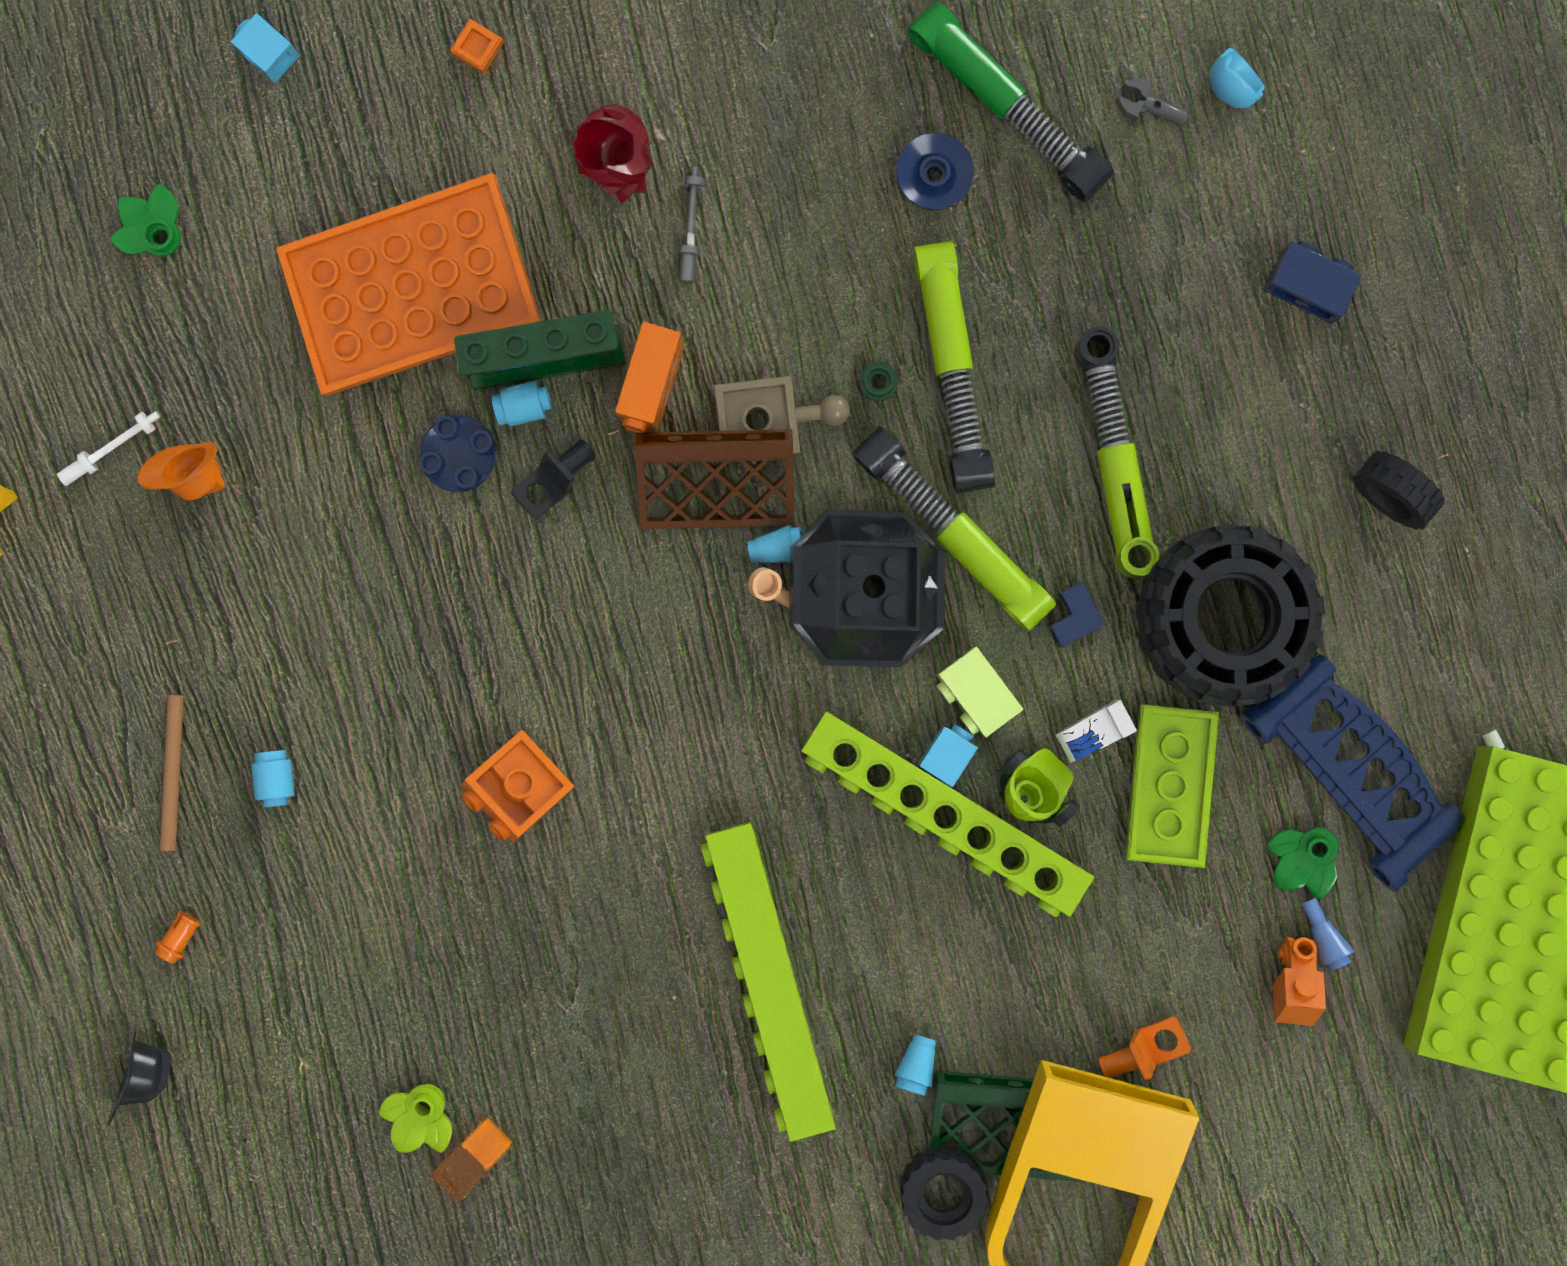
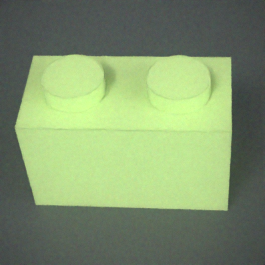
M977 646L970 649L936 675L941 681L936 685L938 691L949 704L956 701L964 712L959 718L973 736L979 732L982 737H988L1024 710Z

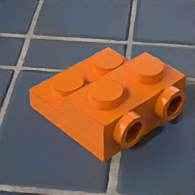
M521 730L470 774L460 787L465 791L461 797L466 805L476 813L481 809L492 820L488 823L492 833L501 841H505L508 838L514 844L575 786L531 738Z

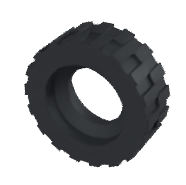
M1373 452L1353 477L1355 487L1372 506L1376 507L1378 511L1390 517L1393 521L1414 530H1423L1444 505L1445 498L1442 496L1443 493L1426 474L1415 468L1408 461L1389 454V452Z
M942 1145L939 1148H927L925 1152L916 1154L911 1163L908 1162L904 1168L905 1173L904 1176H901L900 1181L902 1210L904 1215L908 1217L909 1224L913 1228L916 1227L920 1234L931 1236L935 1240H955V1237L961 1235L964 1237L969 1234L971 1229H976L980 1224V1219L985 1216L987 1211L988 1192L983 1170L979 1164H976L974 1157L969 1153H963L962 1149L956 1147L953 1149ZM949 1175L961 1183L963 1198L955 1208L942 1211L928 1204L924 1191L928 1182L934 1177Z

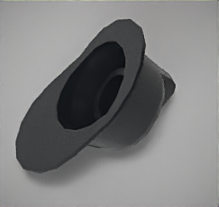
M134 1031L129 1064L112 1105L107 1125H110L118 1105L149 1102L164 1090L168 1081L171 1063L170 1052L135 1041L136 1031Z

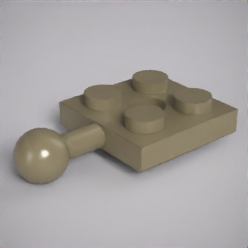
M791 376L714 385L720 431L753 430L746 423L747 415L753 410H762L769 417L767 426L762 430L792 429L793 455L801 454L797 423L822 420L827 425L838 426L847 420L850 413L848 402L838 395H830L824 398L820 405L795 407Z

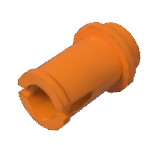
M178 911L175 920L163 939L156 941L155 944L158 947L154 953L173 964L176 963L178 958L183 959L185 956L183 950L196 929L201 925V922L188 913Z

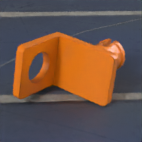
M1171 1016L1135 1030L1129 1043L1130 1047L1106 1056H1100L1099 1063L1105 1077L1113 1079L1140 1069L1146 1081L1152 1078L1156 1065L1190 1053L1191 1046L1178 1018ZM1160 1030H1170L1176 1035L1178 1042L1174 1049L1166 1051L1157 1046L1155 1035Z

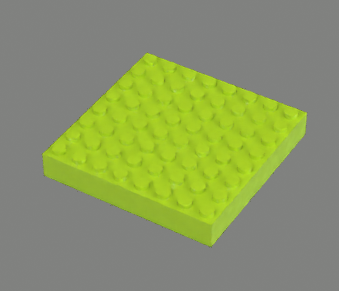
M1477 745L1461 810L1465 819L1461 822V827L1456 830L1403 1047L1418 1055L1567 1093V765L1494 746Z

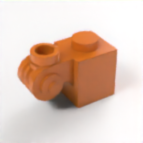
M1286 937L1278 950V959H1281V964L1286 966V968L1283 969L1273 984L1274 1022L1314 1026L1326 1010L1324 972L1317 971V947L1313 939L1301 937L1295 940L1292 937Z

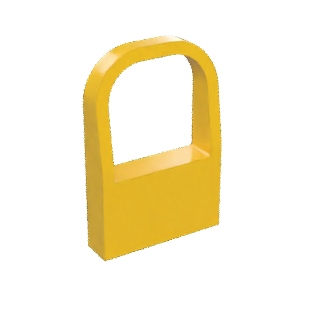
M1041 1060L1012 1140L987 1219L985 1247L989 1265L1011 1266L1003 1255V1245L1031 1168H1038L1140 1195L1117 1266H1145L1200 1119L1191 1099Z

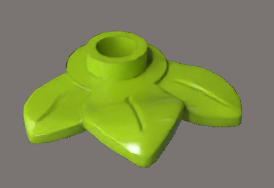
M419 1085L413 1088L410 1093L395 1092L384 1100L378 1114L381 1117L394 1122L391 1129V1141L394 1148L400 1153L412 1152L418 1149L424 1142L437 1152L442 1153L451 1141L452 1123L444 1113V1095L435 1085ZM419 1102H426L430 1109L422 1107Z

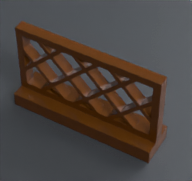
M792 429L636 433L634 449L637 467L640 529L794 526ZM785 460V473L775 483L760 471L768 461ZM731 461H739L749 470L736 484L720 471ZM750 461H758V462L754 465V464H752ZM690 462H700L710 471L697 485L682 472ZM711 462H719V463L715 466V465L712 464ZM645 463H661L671 473L657 485L646 476ZM754 475L769 487L756 501L741 489ZM714 476L730 488L717 502L702 490ZM675 477L691 489L679 503L663 491ZM785 482H786V493H785L783 490L780 489V487H781ZM646 486L652 490V492L648 496L646 493ZM775 493L786 503V514L770 515L761 505ZM696 494L711 507L703 516H692L683 508ZM734 494L738 495L750 506L742 515H730L722 508ZM657 495L673 508L665 517H648L647 505ZM678 513V514H680L682 517H674V516Z

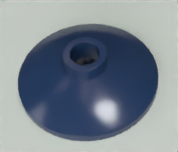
M927 133L910 141L902 150L897 163L896 176L902 193L914 205L927 210H943L957 204L968 193L973 181L974 166L970 153L959 140L943 133ZM932 169L938 170L941 178L938 181H931L927 177V172Z

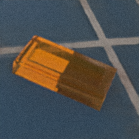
M486 1116L430 1176L458 1203L514 1145V1142Z

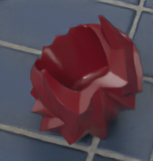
M617 104L605 105L592 111L584 122L576 127L577 137L572 143L578 174H583L596 181L599 188H606L610 197L616 194L620 204L635 192L645 193V178L651 168L648 146L652 144L645 125L631 110Z

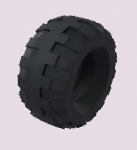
M1232 524L1210 527L1194 532L1175 542L1162 553L1142 583L1143 586L1136 607L1139 629L1138 638L1143 652L1146 653L1153 666V670L1159 677L1176 689L1177 692L1190 699L1210 705L1229 707L1251 705L1273 698L1287 690L1286 688L1295 680L1301 678L1311 665L1310 661L1316 649L1320 648L1324 631H1321L1325 606L1324 598L1320 596L1315 582L1317 577L1311 566L1306 564L1296 553L1297 549L1284 539H1279L1267 533L1266 530L1252 526ZM1233 578L1248 583L1258 593L1264 605L1265 625L1263 632L1255 645L1242 652L1228 653L1214 648L1204 638L1198 625L1197 608L1200 597L1207 587L1221 579Z

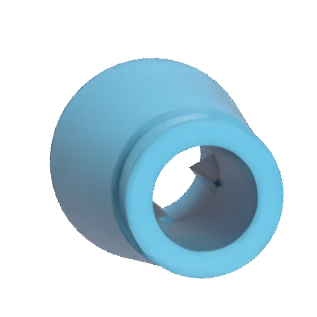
M791 525L755 538V540L748 541V552L752 564L758 562L790 563V547L803 534L802 528H792Z
M914 1034L912 1042H910L894 1075L897 1077L895 1087L925 1096L927 1087H932L935 1040Z

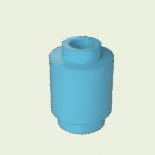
M537 380L500 389V393L492 395L493 409L499 425L508 423L512 427L545 419L546 410L552 409L547 387H540Z
M286 750L254 753L255 763L251 764L255 801L263 800L264 807L288 805L287 797L295 796L291 759H287Z

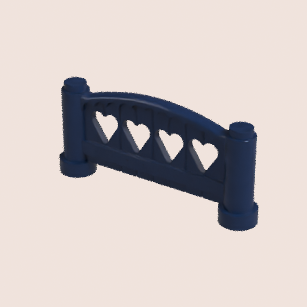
M1319 654L1316 658L1312 657L1311 665L1301 678L1288 686L1287 690L1273 698L1262 701L1257 706L1251 704L1239 717L1245 727L1262 743L1267 744L1274 736L1278 735L1290 748L1294 755L1379 851L1367 863L1368 867L1383 885L1396 892L1408 881L1406 875L1460 828L1461 822L1465 817L1453 803L1446 802L1444 805L1438 803L1425 774L1403 741L1372 709L1331 680L1332 674L1336 672V669L1325 656ZM1321 699H1325L1330 703L1331 711L1340 714L1342 718L1341 725L1336 729L1310 732L1316 705ZM1346 729H1352L1356 733L1357 741H1362L1366 744V755L1357 759L1335 761L1343 732ZM1373 758L1380 760L1382 770L1389 771L1392 774V784L1387 788L1361 791L1369 761ZM1398 788L1405 789L1408 793V800H1413L1418 804V813L1414 817L1387 821L1394 792Z

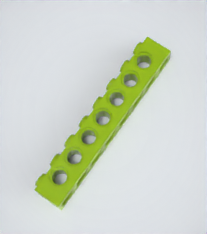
M827 711L824 712L801 750L808 755L804 762L824 774L826 769L829 768L841 775L837 781L840 785L855 794L862 788L874 796L870 802L871 804L889 815L896 809L907 816L904 821L905 825L921 835H924L927 829L940 837L937 842L939 846L956 856L960 850L973 857L970 865L988 876H991L993 871L998 872L1007 878L1003 885L1022 897L1025 896L1027 891L1040 898L1037 906L1056 918L1060 912L1071 917L1094 879L1093 875ZM843 743L852 745L856 752L855 760L847 766L838 765L833 757L835 748ZM875 764L884 765L889 773L887 782L882 786H873L867 780V772ZM908 785L918 786L922 793L920 802L912 807L903 805L900 799L901 791ZM944 805L952 807L955 813L952 824L947 827L937 826L934 821L935 811ZM976 826L984 827L988 833L987 841L981 847H971L967 840L969 831ZM1009 847H1017L1021 854L1020 862L1012 868L1004 867L1001 862L1003 851ZM1041 868H1051L1054 874L1052 884L1047 888H1038L1035 884V874Z

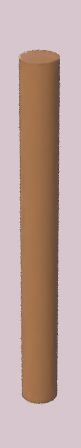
M168 695L160 851H176L184 695Z

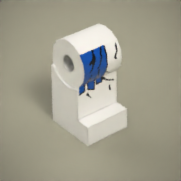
M1115 699L1062 729L1055 735L1069 762H1074L1099 748L1102 749L1121 738L1133 734L1137 730L1122 701Z

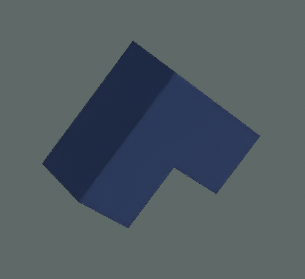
M1083 582L1058 594L1069 616L1048 626L1058 647L1061 648L1105 625Z

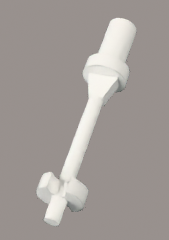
M156 411L149 416H146L143 412L135 416L137 424L92 455H89L86 451L79 453L75 462L57 473L59 480L65 486H68L85 473H94L98 470L95 462L141 430H144L147 434L154 431L153 422L159 419L160 415Z

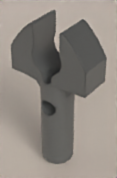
M1140 77L1128 80L1123 84L1122 89L1135 92L1140 99L1138 102H1131L1121 96L1117 98L1116 103L1124 117L1136 121L1139 114L1150 112L1179 125H1184L1188 121V110L1153 96L1150 90L1152 81Z

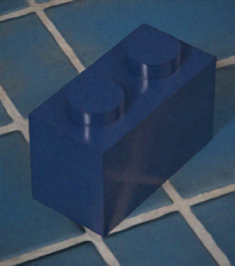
M1291 241L1282 250L1263 291L1333 324L1343 316L1362 275L1353 271L1354 267L1344 260L1338 258L1330 260L1318 254L1319 250L1309 243L1302 241L1295 243Z

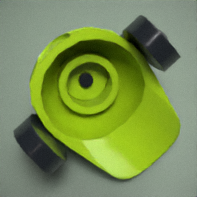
M1019 748L1005 760L999 769L1002 772L999 794L1005 802L1007 809L1016 818L1029 823L1033 821L1044 824L1054 822L1058 827L1062 826L1074 816L1080 807L1074 799L1062 804L1072 784L1073 773L1049 749L1043 748L1025 760L1028 755Z

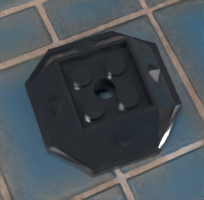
M828 509L790 547L789 626L814 653L813 655L823 666L902 667L944 629L945 550L906 513ZM867 577L872 578L877 586L876 594L872 598L868 597L863 591V582Z

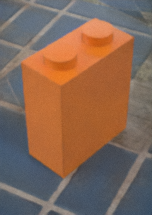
M642 322L615 410L620 422L626 427L625 431L635 435L636 433L659 432L685 347L681 332Z

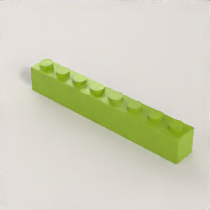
M752 821L707 833V843L701 844V849L706 866L714 865L717 881L711 882L717 905L724 903L728 918L722 920L727 942L735 941L738 956L732 957L737 979H745L749 994L743 995L748 1018L756 1017L759 1032L753 1033L758 1055H766L770 1070L764 1071L769 1094L777 1093L780 1108L774 1109L780 1133L787 1131L789 1140L792 1142L835 1130L834 1116Z

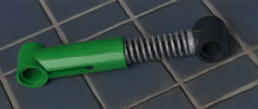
M934 1L906 29L912 42L924 54L935 57L1000 120L1004 118L1006 120L1011 119L1010 124L1016 123L1015 129L1021 128L1020 133H1026L1025 138H1031L1030 143L1036 142L1035 148L1041 147L1040 153L1046 152L1045 157H1051L1050 162L1055 161V167H1059V170L1062 172L1059 175L1061 183L1075 198L1084 203L1088 202L1114 175L1112 166L1104 156L1090 147L1082 150L1079 146H1073L1074 141L1070 143L1068 141L1069 136L1065 138L1063 136L1064 132H1058L1059 127H1053L1054 122L1051 124L1048 122L1049 117L1045 119L1043 117L1044 113H1038L1039 108L1036 110L1033 108L1034 103L1031 105L1028 103L1029 98L1025 100L1028 91L961 28L958 19L945 5L939 1Z

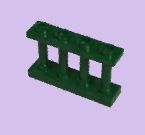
M611 310L459 335L454 338L459 373L464 377L470 376L474 391L626 365L620 328L618 324H614Z

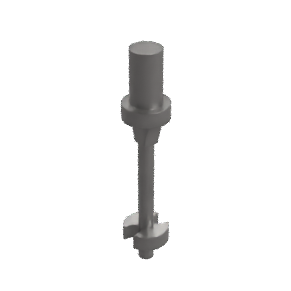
M695 166L691 167L690 176H685L682 181V187L689 189L685 242L684 245L677 247V255L681 256L679 282L694 283L696 257H700L701 249L698 246H694V225L697 190L705 187V179L698 177L699 168Z

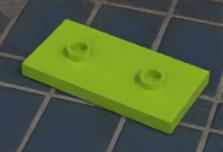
M1139 704L1125 860L1205 868L1219 712Z

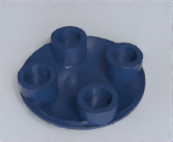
M468 416L440 417L427 431L420 446L419 465L421 470L434 485L450 492H465L481 485L491 474L496 461V445L490 431L481 422Z

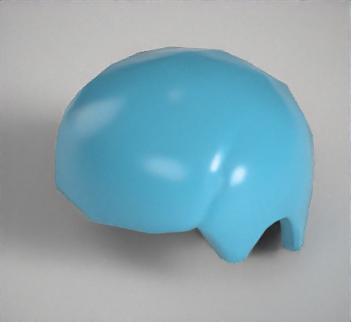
M1228 48L1212 64L1210 83L1212 91L1220 101L1233 108H1248L1263 96L1264 84L1250 65L1233 48Z

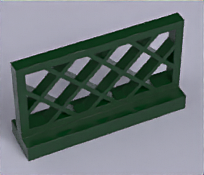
M936 1070L930 1147L939 1148L941 1144L952 1136L964 1150L963 1153H969L974 1157L976 1164L981 1166L983 1174L1001 1175L1009 1149L1001 1143L996 1135L1011 1123L1017 1128L1019 1123L1017 1118L1022 1115L1034 1079ZM943 1103L960 1104L967 1114L951 1126L942 1116ZM969 1105H977V1106L972 1109ZM989 1106L999 1107L1006 1117L989 1129L978 1115ZM1008 1108H1014L1015 1110L1011 1112ZM971 1120H974L985 1134L968 1146L957 1132ZM942 1125L946 1129V1131L940 1135V1128ZM991 1140L1003 1154L993 1162H982L974 1152ZM1031 1168L1028 1174V1178L1085 1182L1084 1180L1038 1168Z

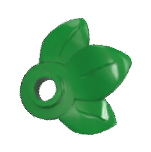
M157 184L152 190L148 201L136 197H119L118 211L124 227L116 231L110 238L117 248L131 255L148 251L157 257L169 256L178 249L181 234L175 223L179 214V206L173 194L166 187ZM162 232H166L168 235L166 242L157 244V236Z
M1314 827L1305 832L1286 829L1278 832L1267 843L1270 851L1281 857L1274 871V885L1276 888L1294 890L1302 888L1307 884L1309 890L1316 898L1325 896L1332 889L1338 876L1333 860L1339 852V843L1333 832L1323 827ZM1322 842L1326 845V849L1322 853H1315L1312 851V846L1315 843Z

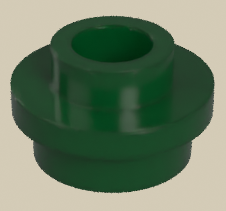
M875 362L864 368L860 375L859 386L862 393L868 399L884 401L895 393L898 386V377L895 370L888 364ZM873 377H883L886 385L882 389L874 388L871 384Z

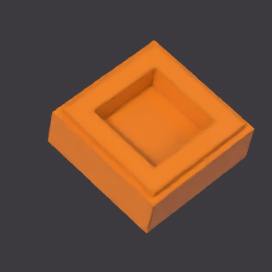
M469 19L450 49V53L462 62L485 74L504 41L500 36Z

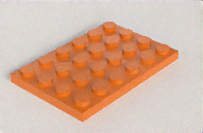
M494 173L276 248L320 393L326 397L456 353L454 344L456 336L541 321L497 176Z

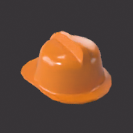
M203 442L166 448L149 458L140 468L137 476L138 483L144 489H169L186 501H194L204 495L221 491L225 486V482L221 477V466L215 457L217 445L213 442Z

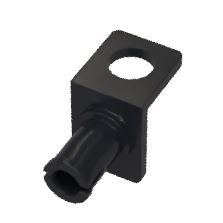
M579 439L575 445L558 458L548 450L544 453L539 468L512 489L511 495L533 519L540 518L568 495L574 482L573 475L596 458L594 451L582 439ZM533 484L542 485L548 492V499L542 504H533L526 497V489Z

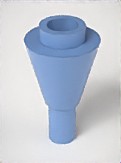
M1314 898L1302 903L1312 925L1311 931L1317 947L1319 967L1327 965L1329 971H1333L1351 963L1348 955L1354 953L1355 950L1333 924L1326 920L1317 899Z

